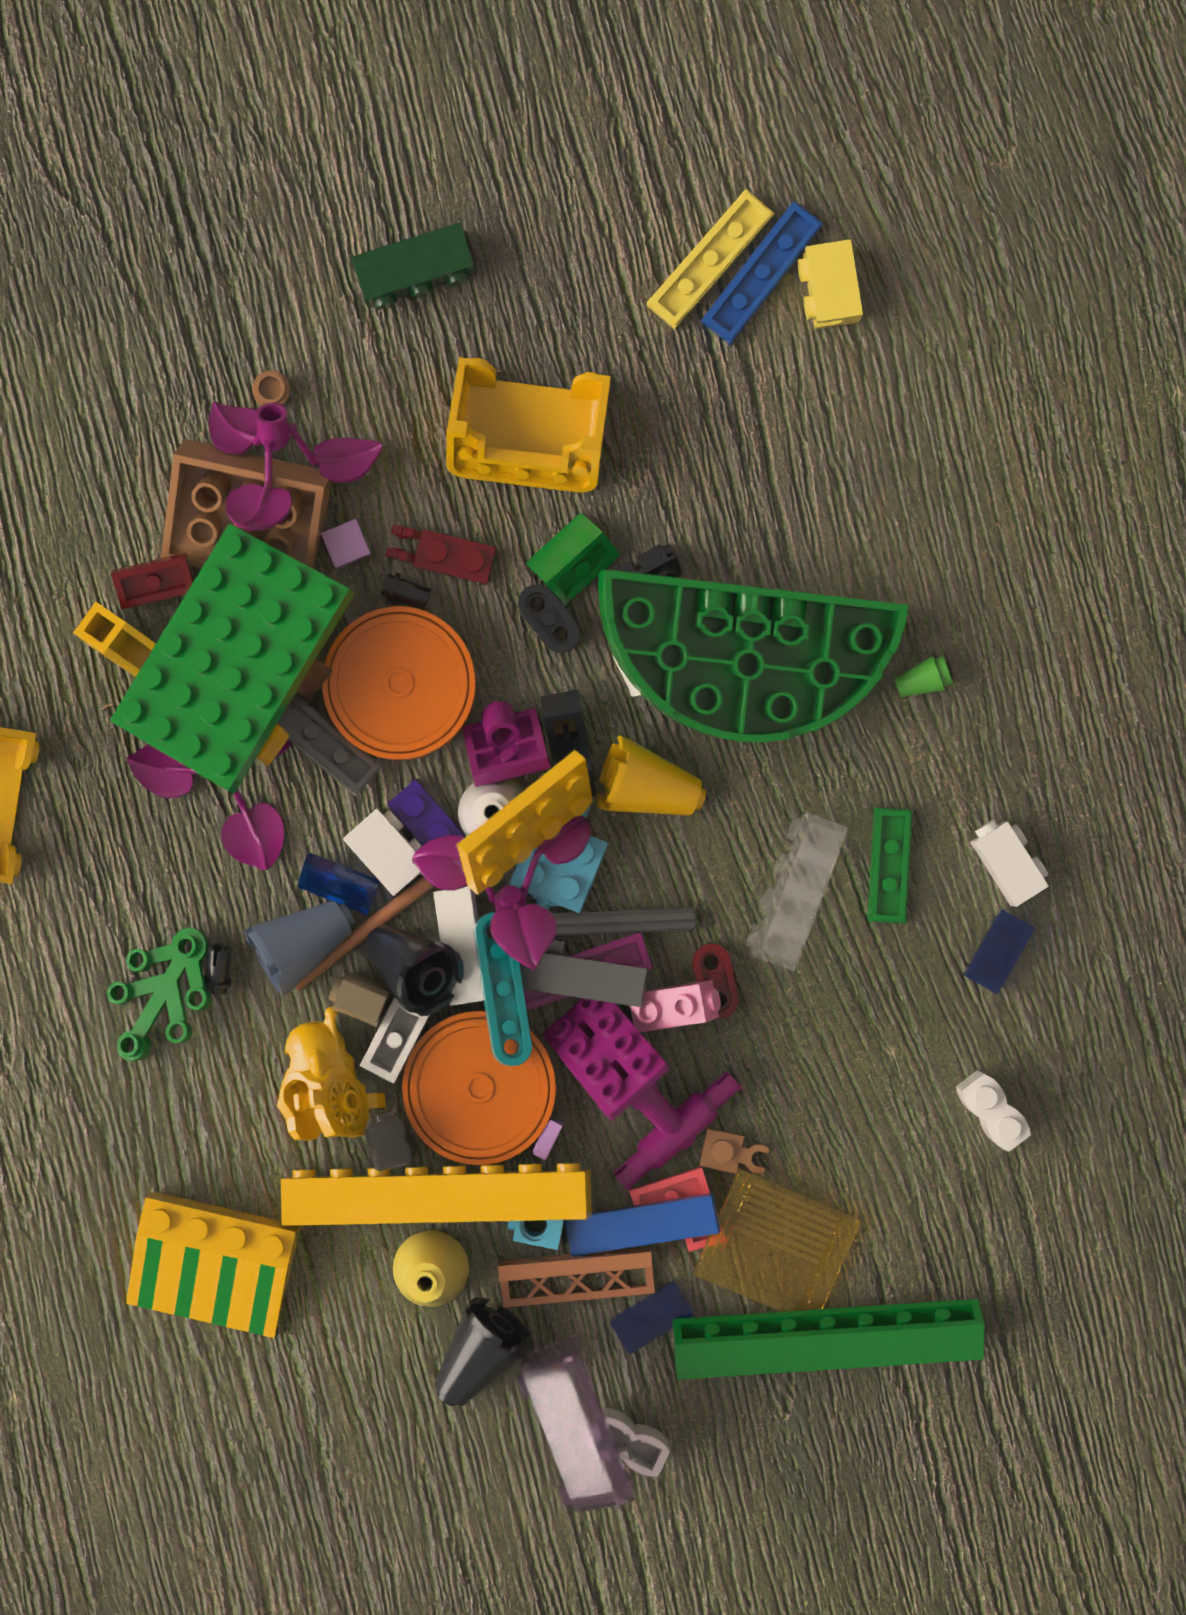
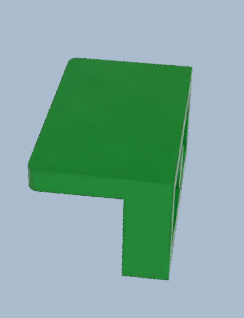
M580 513L534 554L526 564L565 606L599 575L600 570H605L620 554L605 534L585 515Z

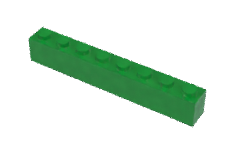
M978 1299L673 1319L677 1380L984 1360V1321Z

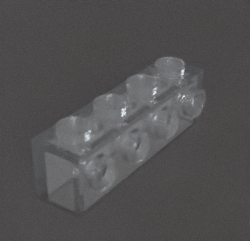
M806 811L802 812L800 818L793 817L786 838L792 840L787 854L780 852L773 869V874L779 875L773 890L770 888L766 889L759 907L760 910L765 911L761 924H753L746 941V945L752 947L749 953L751 956L795 972L849 827Z

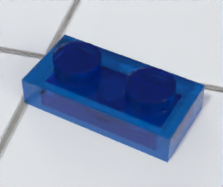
M309 852L304 861L297 888L330 901H335V903L340 905L344 903L346 907L368 915L380 881Z
M999 909L965 969L963 976L998 995L1035 928L1008 912Z
M672 1280L656 1290L654 1294L646 1296L609 1319V1322L630 1355L672 1329L673 1319L690 1318L694 1315V1311L676 1282Z

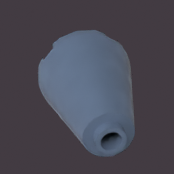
M329 901L250 926L243 931L250 948H257L255 952L259 958L258 962L277 992L284 996L352 934L350 925L354 924L355 921L344 903L338 906L335 901Z

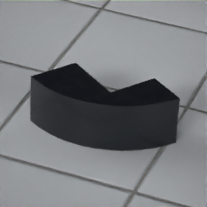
M578 690L540 696L553 767L576 750L586 759L592 796H597Z

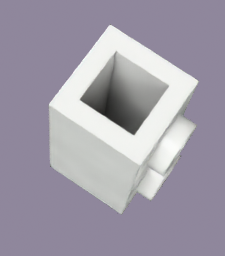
M995 819L975 831L978 837L970 843L1010 906L1017 907L1049 887L1044 879L1048 876L1044 865L1036 856L1031 859L1024 848L1028 841L1016 824L1010 826L1008 821L997 824Z

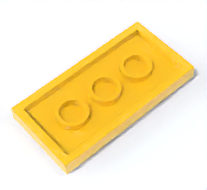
M574 750L457 844L467 885L477 895L487 887L496 885L503 877V874L517 863L527 860L535 848L545 840L554 838L562 826L573 817L582 815L593 802L586 759Z

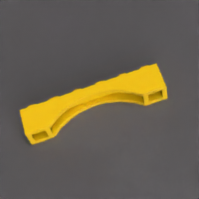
M97 602L93 604L73 632L87 645L134 677L137 676L156 645L155 642ZM276 724L256 759L269 767L290 735L280 725Z

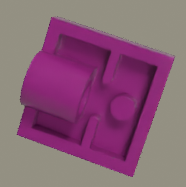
M502 701L493 702L483 709L481 713L482 722L466 725L462 728L475 787L550 768L536 708L515 713L514 708L509 703Z

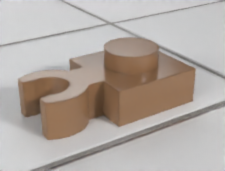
M707 1127L699 1166L737 1174L738 1165L741 1163L745 1164L751 1172L761 1174L765 1172V1167L754 1164L752 1156L756 1152L769 1153V1148L762 1143H754L745 1147L743 1146L744 1135Z

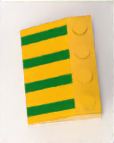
M153 1191L145 1197L136 1236L126 1304L275 1338L301 1225L282 1226V1221Z

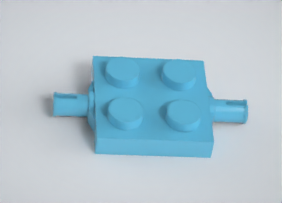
M590 806L582 814V816H584L585 818H587L589 810L591 809ZM590 836L586 848L576 859L560 865L551 863L543 854L538 861L528 889V893L537 900L535 904L544 907L548 911L550 906H562L577 913L582 912L609 843ZM537 848L532 851L527 860L517 864L509 885L516 886L519 889L522 887L532 856Z

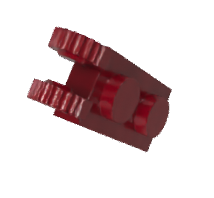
M392 525L391 534L395 535V537L419 541L416 555L393 547L386 549L385 557L413 564L414 568L488 585L496 547L424 529L420 532L415 529Z

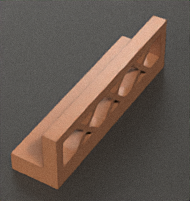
M651 1247L616 1249L578 1256L562 1254L499 1260L498 1272L502 1289L503 1308L654 1294ZM645 1268L646 1285L630 1286L619 1276L624 1270ZM605 1272L611 1277L602 1289L592 1290L581 1281L587 1273ZM567 1275L573 1280L564 1293H554L543 1284L548 1277ZM529 1279L535 1284L527 1296L510 1297L509 1281ZM615 1281L622 1286L610 1288ZM577 1285L585 1290L572 1292ZM539 1288L546 1293L543 1295H534L539 1290Z

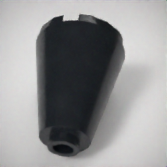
M390 925L376 927L370 932L365 941L364 949L366 955L399 1004L410 1013L428 1016L439 1012L454 998L455 995L451 992L456 982L462 983L464 977L463 960L460 954L447 944Z
M475 1297L468 1303L435 1380L437 1396L449 1406L466 1405L525 1356L533 1346V1341H527L530 1332L520 1319L501 1305L497 1310L486 1306L490 1301L489 1299Z

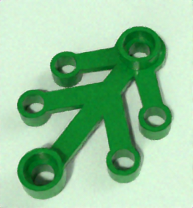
M184 928L176 933L172 943L148 951L133 949L128 953L126 964L130 970L136 972H146L153 964L170 960L172 962L164 974L129 984L116 981L108 987L107 997L109 1001L118 1005H126L134 998L152 994L132 1031L124 1032L118 1039L117 1050L123 1059L138 1062L148 1057L151 1051V1041L148 1034L166 1003L170 1023L166 1027L167 1039L177 1044L187 1043L191 1039L192 1027L186 1020L179 980L186 970L190 989L185 995V1003L188 1008L203 1011L210 1006L212 997L206 989L201 961L208 953V941L201 931L194 928ZM190 940L192 949L189 953H185V943ZM142 954L143 963L140 967H137L136 957ZM123 987L124 996L119 1000L117 998V990ZM200 992L203 999L201 1004L197 1006L194 1002V997ZM179 1025H181L183 1028V1035L181 1036V1038L177 1039L175 1036V1030ZM130 1039L134 1041V1049L131 1052L127 1050V1044Z

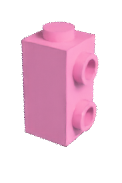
M712 980L646 990L643 1008L630 1006L633 1025L639 1032L705 1023L719 1017L718 1011L720 1010L721 1001L717 989L713 987Z

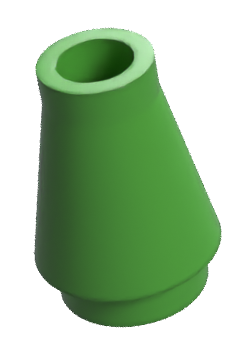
M932 655L903 674L894 677L901 698L946 691L945 687L953 684L943 655L934 658Z

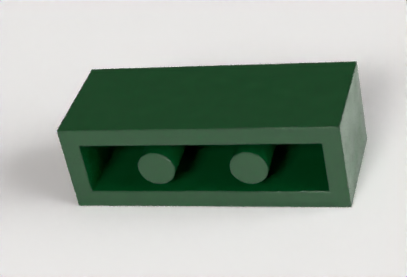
M460 222L351 257L365 303L368 308L375 306L376 310L390 308L398 303L397 299L409 295L413 299L425 297L434 292V287L446 283L448 287L465 284L470 280L469 276L476 274Z

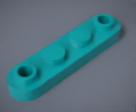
M492 912L482 916L474 927V940L489 1038L494 1058L502 1065L517 1066L529 1058L532 1050L520 965L495 940L488 938L486 930L488 926H491V919L496 913ZM507 1040H513L516 1043L517 1049L512 1055L504 1050V1044Z

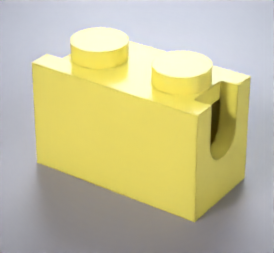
M851 239L806 246L803 259H798V272L800 281H807L809 296L804 297V309L807 320L813 319L814 329L860 322L863 311Z

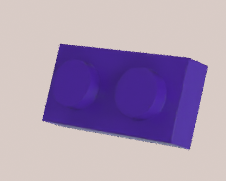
M416 779L387 803L390 809L422 845L443 836L457 835L465 837Z

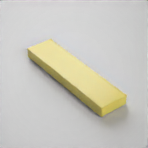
M745 189L649 299L646 305L675 330L770 222L775 213Z

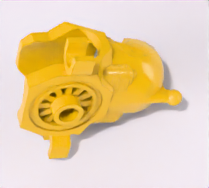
M332 1007L325 1010V1020L323 1022H306L295 1027L290 1032L285 1045L284 1054L290 1056L291 1062L281 1084L277 1107L285 1117L288 1133L294 1140L312 1141L317 1139L321 1132H323L325 1137L356 1138L364 1136L369 1113L372 1112V1109L386 1108L385 1093L366 1094V1086L356 1079L354 1058L346 1052L344 1038L336 1026L338 1012L333 1010Z

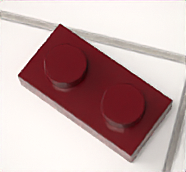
M186 553L111 571L121 610L186 595L194 582Z

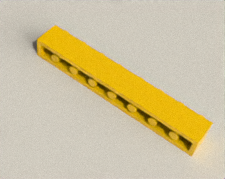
M558 1163L557 1170L542 1171V1164H519V1171L504 1172V1165H481V1172L466 1173V1166L463 1165L443 1166V1173L429 1174L427 1166L405 1167V1174H391L390 1167L367 1168V1175H353V1168L330 1169V1176H316V1169L293 1170V1177L281 1179L282 1226L588 1219L592 1217L591 1170H580V1163Z

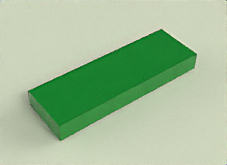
M873 808L867 921L906 924L913 810Z

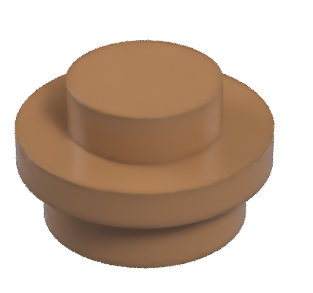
M270 370L256 377L253 382L252 393L257 403L261 406L267 403L284 405L290 397L291 388L289 381L283 374Z

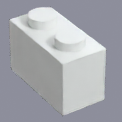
M377 808L348 833L343 840L393 896H396L421 874L416 865L412 863V857L422 845L416 838L410 842L400 832L404 825L390 809L383 813L381 809Z
M394 998L360 1066L395 1083L430 1015L419 1016L417 1013H410Z

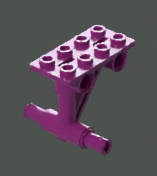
M581 998L580 1001L543 1033L546 1041L610 1120H614L630 1105L634 1109H639L655 1126L638 1142L636 1146L638 1151L612 1172L628 1191L652 1168L656 1170L658 1168L661 1169L677 1153L690 1147L696 1137L717 1118L716 1116L719 1114L717 1110L733 1095L742 1090V1087L725 1070L702 1093L699 1091L697 1093L694 1092L675 1109L658 1091L656 1083L669 1070L670 1066L615 1003Z

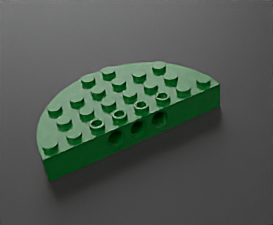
M614 570L599 571L598 596L604 632L619 667L630 683L650 704L675 722L706 735L739 742L761 743L790 739L818 730L851 710L880 680L883 675L882 672L889 663L892 654H895L906 624L909 607L907 604Z

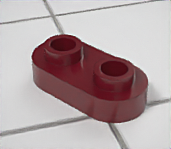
M707 943L700 946L692 958L695 981L712 980L713 987L718 992L725 994L726 1002L720 1006L718 1011L719 1017L716 1018L725 1019L736 1011L739 1003L732 964L728 952L722 946L715 943ZM708 955L716 956L718 959L717 967L707 969L704 966L705 957Z

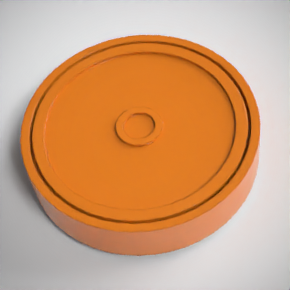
M403 606L385 607L362 615L339 634L332 644L324 663L322 691L325 706L332 722L349 742L359 749L380 758L413 760L442 749L465 726L475 703L476 672L466 645L454 629L445 621L417 608Z
M482 1009L453 1014L439 1021L421 1037L413 1048L404 1069L402 1095L407 1117L413 1129L425 1144L438 1154L459 1163L490 1165L508 1160L520 1154L540 1136L550 1119L554 1107L556 1075L547 1048L532 1029L529 1028L532 1043L531 1054L524 1063L517 1066L502 1065L494 1058L491 1050L486 1012ZM507 1040L504 1044V1050L508 1054H514L517 1049L516 1043L513 1040Z

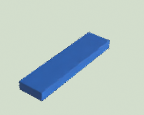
M793 201L705 314L701 323L731 346L804 252L805 247L811 243L821 230L824 223Z
M714 1193L592 1212V1217L588 1219L564 1220L571 1256L718 1234L721 1231Z

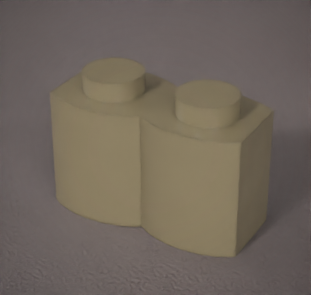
M350 972L345 977L341 976L336 979L328 999L334 1001L333 1010L376 1027L381 1022L393 993L385 985Z

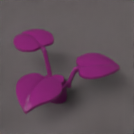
M214 401L210 410L208 421L209 433L213 445L218 450L227 454L237 455L249 451L253 444L256 446L263 444L265 446L264 487L257 484L240 486L234 489L226 500L228 517L236 526L245 530L272 528L281 523L290 513L292 508L290 493L285 489L271 488L272 450L284 448L290 436L293 437L308 461L312 465H319L320 474L328 478L329 481L352 482L362 478L371 469L382 451L381 442L364 439L334 438L317 444L313 455L297 432L296 424L288 423L286 408L278 403H267L256 410L231 407Z
M289 740L285 742L276 757L282 755L290 748L292 743ZM149 744L127 757L129 768L136 779L147 790L163 798L174 799L188 794L193 787L192 774H198ZM237 789L233 795L242 813L233 814L224 822L221 831L223 846L228 854L237 861L264 871L268 870L277 861L283 848L285 835L283 821L279 813L266 803H259L248 810L239 789Z
M582 815L573 817L561 827V830L554 838L545 840L537 847L520 889L509 885L503 887L497 893L493 887L486 888L489 902L495 904L496 913L491 919L490 926L494 940L508 955L533 970L538 967L543 955L553 943L557 924L552 913L544 907L536 904L526 905L528 889L538 861L543 854L551 863L560 865L573 861L584 851L591 836V824ZM457 835L439 837L427 842L414 853L412 863L416 865L423 877L433 886L447 891H455L468 886L457 844L466 837Z

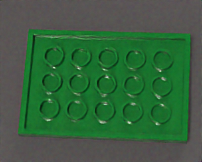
M229 523L109 721L230 793L235 794L355 593L342 584Z

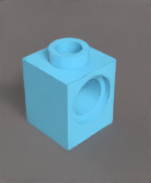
M546 1220L547 1225L540 1232L530 1231L526 1227L525 1221H509L507 1229L515 1230L513 1241L558 1250L564 1220Z

